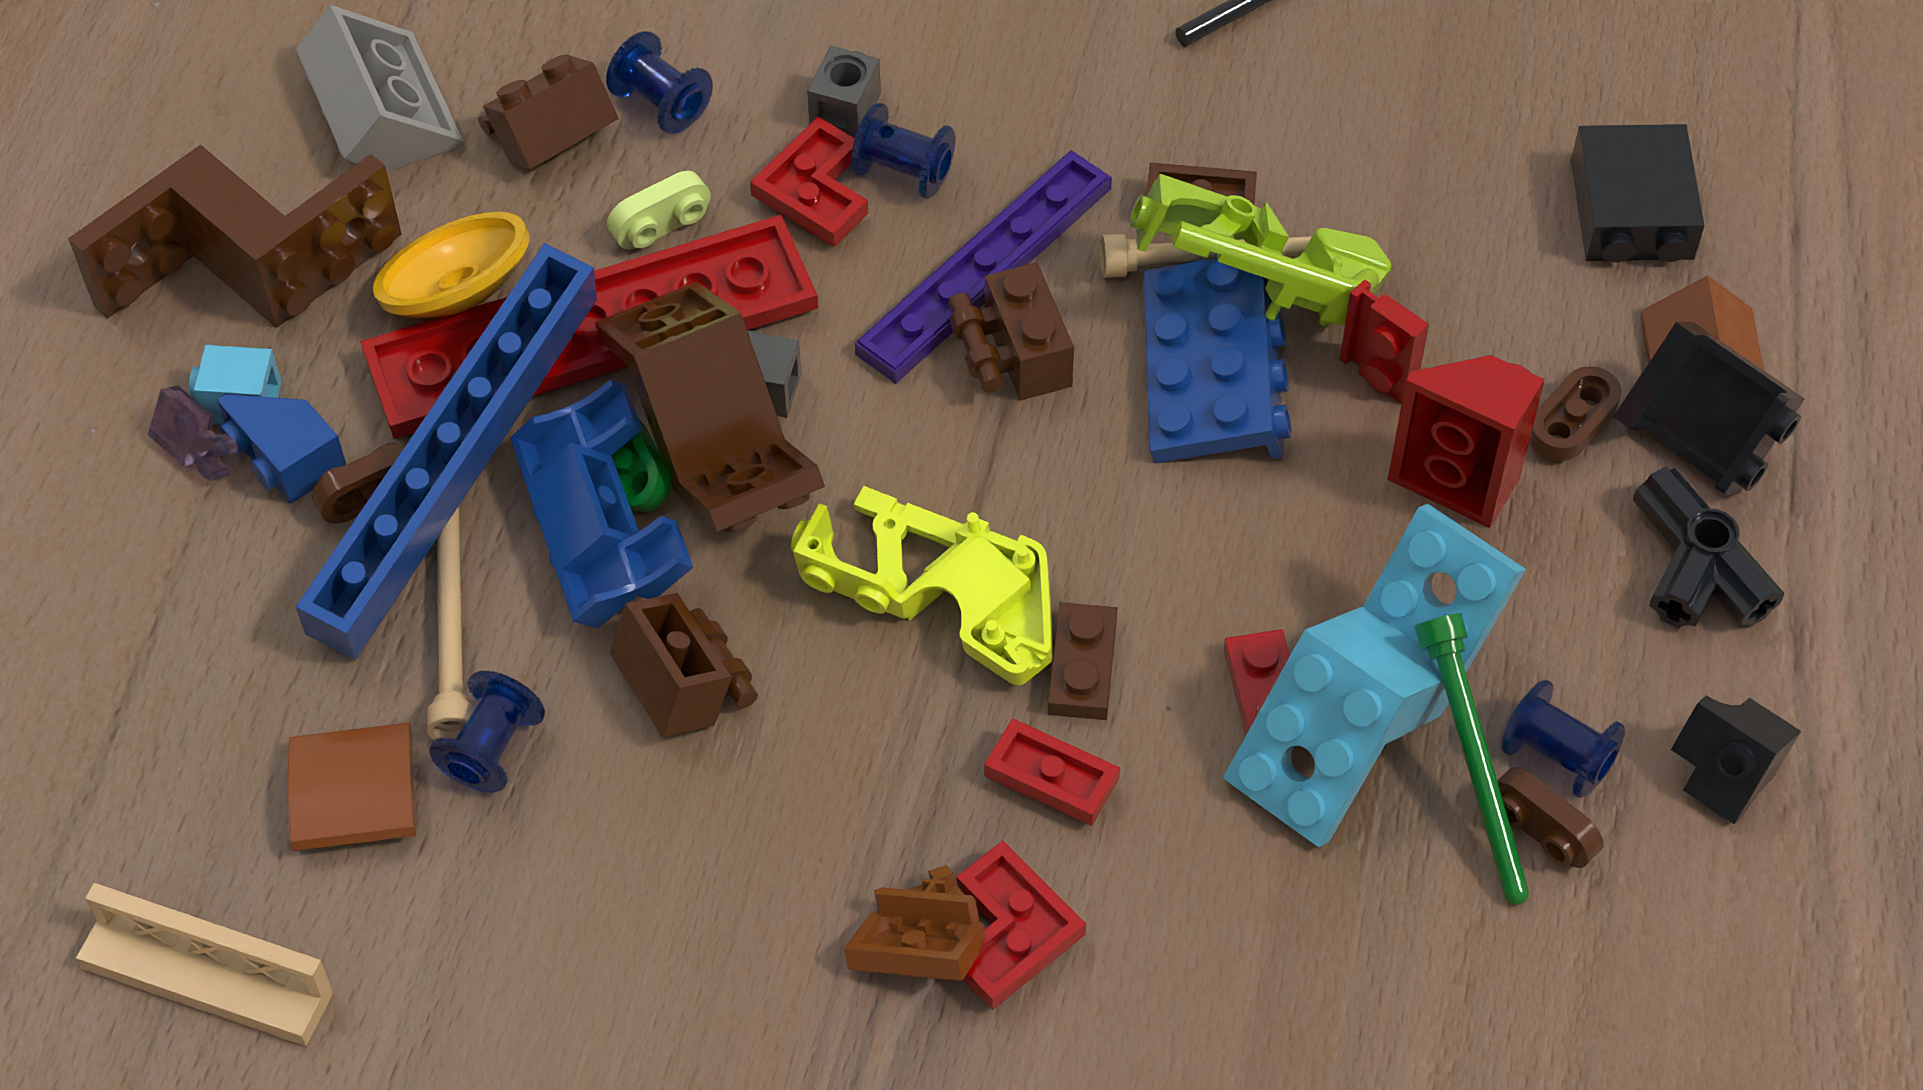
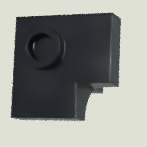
M1706 695L1696 704L1671 748V751L1696 766L1683 791L1735 824L1744 816L1764 786L1774 778L1801 730L1751 698H1748L1740 705H1728Z

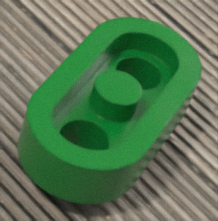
M639 419L642 430L631 438L625 447H621L616 451L612 458L630 508L636 512L647 513L658 508L666 499L670 490L671 475L647 428Z

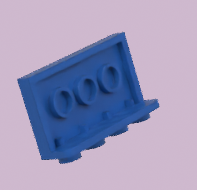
M1217 258L1144 271L1150 453L1155 463L1263 445L1267 446L1271 459L1284 457L1283 439L1292 437V427L1287 405H1281L1280 393L1289 391V381L1284 359H1278V348L1286 346V334L1280 313L1276 316L1275 320H1270L1265 316L1272 302L1265 290L1269 279L1217 262Z

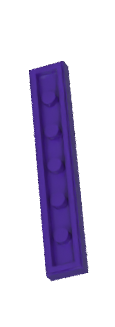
M1070 150L854 343L855 355L897 384L954 332L949 321L952 312L948 305V300L951 296L962 292L967 293L973 306L982 307L985 304V276L1028 265L1111 190L1112 177Z

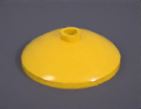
M486 212L449 222L422 235L396 253L376 276L373 284L374 296L383 310L408 318L444 317L482 305L505 284L522 262L530 241L529 231L519 216L509 212Z

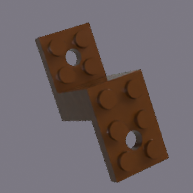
M200 144L69 237L68 240L92 303L107 319L124 306L135 302L142 293L167 275L179 270L186 261L194 256L277 328L292 316L302 313L312 301L332 286L345 281L356 268L375 254L389 248L402 233L386 167L372 154L365 157L284 216Z
M694 282L594 322L601 342L629 367L656 445L670 471L672 489L716 532L721 530L734 532L747 528L755 523L757 515L776 507L778 509L797 507L810 499V493L825 487L818 465L784 438L742 314L700 283Z

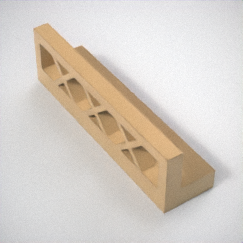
M93 883L85 897L96 919V923L76 957L81 969L293 1043L307 1046L334 993L320 959L97 883Z

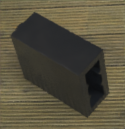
M1687 124L1579 126L1571 157V166L1586 261L1619 263L1632 260H1663L1666 262L1694 260L1705 225Z

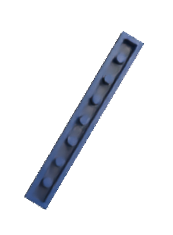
M547 243L543 244L296 605L306 635L353 660L357 659L597 301L594 267Z

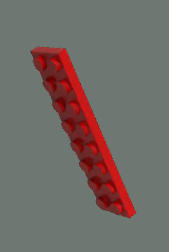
M782 215L595 270L597 301L533 396L627 368L628 365L601 342L594 322L694 282L700 283L742 314L747 330L818 309V295ZM507 297L472 307L454 315L435 318L360 341L393 439L415 433Z

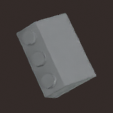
M330 5L296 47L298 56L305 69L306 78L313 87L320 103L322 114L331 128L338 144V150L344 160L356 165L372 154L385 165L388 172L457 149L462 144V136L413 32Z

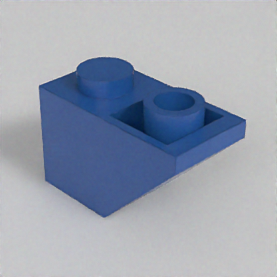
M226 394L217 400L225 422L219 426V430L228 446L237 455L245 451L252 459L250 465L260 483L268 491L276 487L290 504L312 491L319 478L326 471L346 465L338 435L307 400Z

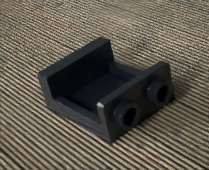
M1675 322L1613 417L1630 430L1643 429L1718 483L1716 485L1718 491L1724 495L1741 493L1743 489L1750 491L1760 481L1768 468V463L1763 459L1775 442L1782 444L1793 433L1801 419V416L1796 411L1805 398L1694 322Z

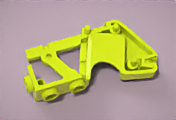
M863 486L854 503V509L859 513L874 518L872 525L874 535L877 538L878 572L876 574L844 563L836 557L832 547L834 532L827 506L819 503L811 519L801 520L796 527L791 541V550L794 553L799 575L812 588L824 593L837 592L855 599L860 606L878 614L887 612L903 619L908 618L909 621L946 591L955 598L961 611L960 638L964 651L1010 684L1021 686L1027 683L1052 661L1049 569L1046 551L1037 541L1020 535L1016 541L990 531L989 522L979 519L978 515L974 512L967 515V522L962 524L910 503H907L905 506L898 503L897 498ZM907 531L950 547L924 569V573L909 586L907 576L903 571L902 540L906 536Z

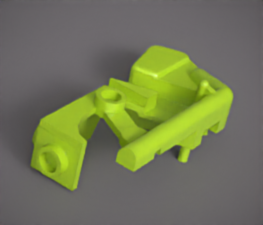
M1159 174L1147 197L1143 195L1138 197L1130 216V227L1136 228L1137 250L1146 252L1153 236L1158 231L1172 235L1173 247L1205 258L1209 256L1210 252L1217 254V262L1269 279L1265 290L1272 302L1265 316L1270 320H1275L1281 307L1290 309L1291 305L1294 304L1318 312L1320 316L1318 322L1324 327H1328L1330 323L1345 325L1350 292L1365 279L1371 283L1370 292L1375 294L1392 267L1390 260L1374 239L1329 228H1318L1300 257L1292 259L1283 256L1281 252L1289 236L1267 202H1265L1261 209L1241 196L1230 195L1227 197L1163 174Z

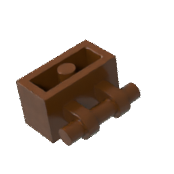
M569 54L555 57L542 65L541 74L528 81L517 80L501 87L496 92L498 98L483 106L486 113L478 117V122L488 136L496 133L510 163L531 170L619 119L593 62L576 58Z
M1038 262L986 275L985 308L983 309L973 306L967 293H957L950 297L948 305L952 312L949 320L956 338L964 341L968 351L965 361L971 376L979 378L985 392H994L1000 389L1004 384L1001 374L1006 372L1010 376L1019 401L1072 387L1074 346ZM992 334L997 347L988 344L985 335Z
M678 593L625 603L610 654L662 737L715 726L725 695H730L739 708H746L752 705L758 698L757 692L750 683L752 680L751 672L742 659L732 656L726 646L728 638L719 623L714 620L710 621L702 609L696 608L689 611Z

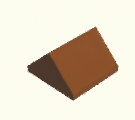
M1708 275L1642 310L1640 318L1648 363L1675 322H1694L1764 370L1752 308Z

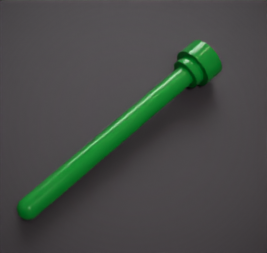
M1455 613L1431 619L1414 626L1421 650H1428L1430 660H1437L1504 896L1509 903L1520 905L1527 900L1529 889L1460 654L1466 651L1463 639L1468 638L1462 613Z

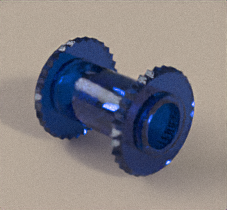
M651 31L639 32L623 42L614 53L606 74L608 90L614 96L622 98L624 96L628 97L629 94L636 91L659 108L657 111V123L662 131L668 134L680 133L698 120L705 111L713 90L711 75L705 69H699L698 67L681 73L660 57L662 54V43L656 34Z
M883 103L874 104L864 115L854 139L851 154L853 171L862 176L865 173L867 174L873 163L919 178L920 196L926 199L933 197L940 189L952 164L956 144L953 128L947 125L943 126L938 130L934 138L888 123L889 111L887 105Z
M478 671L473 673L467 682L470 689L469 692L476 698L477 703L456 739L446 737L444 739L441 737L435 739L430 745L429 753L436 766L456 782L480 792L494 793L502 791L508 782V776H506L503 767L499 766L498 761L519 724L522 726L539 725L544 719L545 709L539 697L516 679L494 671Z
M1548 680L1540 681L1530 689L1512 713L1502 738V750L1511 756L1525 743L1575 773L1577 777L1573 784L1572 793L1580 798L1585 797L1606 777L1615 763L1625 736L1624 725L1616 721L1612 725L1610 724L1603 733L1598 732L1549 703L1552 699L1554 685Z

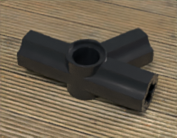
M1665 466L1652 473L1635 490L1633 501L1676 550L1650 600L1649 606L1658 613L1660 620L1678 628L1687 625L1696 627L1712 594H1714L1741 626L1747 624L1751 627L1765 619L1781 603L1784 592L1738 541L1740 536L1739 526L1734 518L1724 511L1710 509L1675 468L1668 469Z

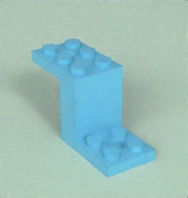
M1426 504L1418 507L1365 604L1362 607L1304 630L1225 772L1223 779L1320 848L1329 843L1385 744L1441 717L1449 704L1437 660H1430L1428 650H1421L1414 626L1438 617L1462 613L1468 638L1463 639L1466 651L1460 654L1467 673L1524 575L1526 568L1431 505ZM1437 572L1448 574L1455 582L1457 592L1451 604L1441 602L1433 593L1432 579ZM1295 746L1307 749L1313 756L1315 769L1311 777L1301 775L1294 768L1291 754Z

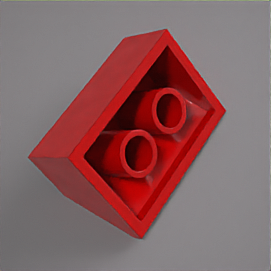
M1493 355L1412 371L1405 383L1387 480L1490 528L1520 480L1545 379L1532 374L1521 365L1510 364Z

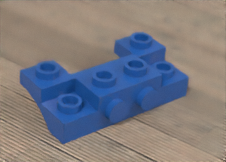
M612 379L586 398L568 407L532 417L510 437L534 506V516L542 529L549 550V560L556 570L573 622L597 629L624 608L625 603L631 602L637 596L646 599L659 597L694 568L676 520L659 516L650 525L641 531L638 530L612 455L641 431L642 427L626 384Z

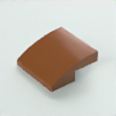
M410 722L289 737L288 810L292 851L416 836V793L413 783V737Z

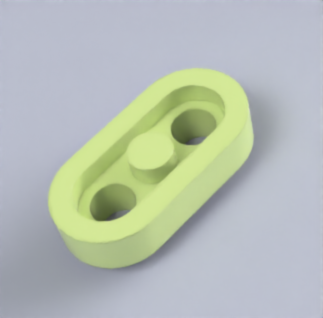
M682 171L624 199L616 205L608 216L607 229L622 248L628 250L645 248L667 233L683 225H690L700 220L707 210L711 192L695 172Z

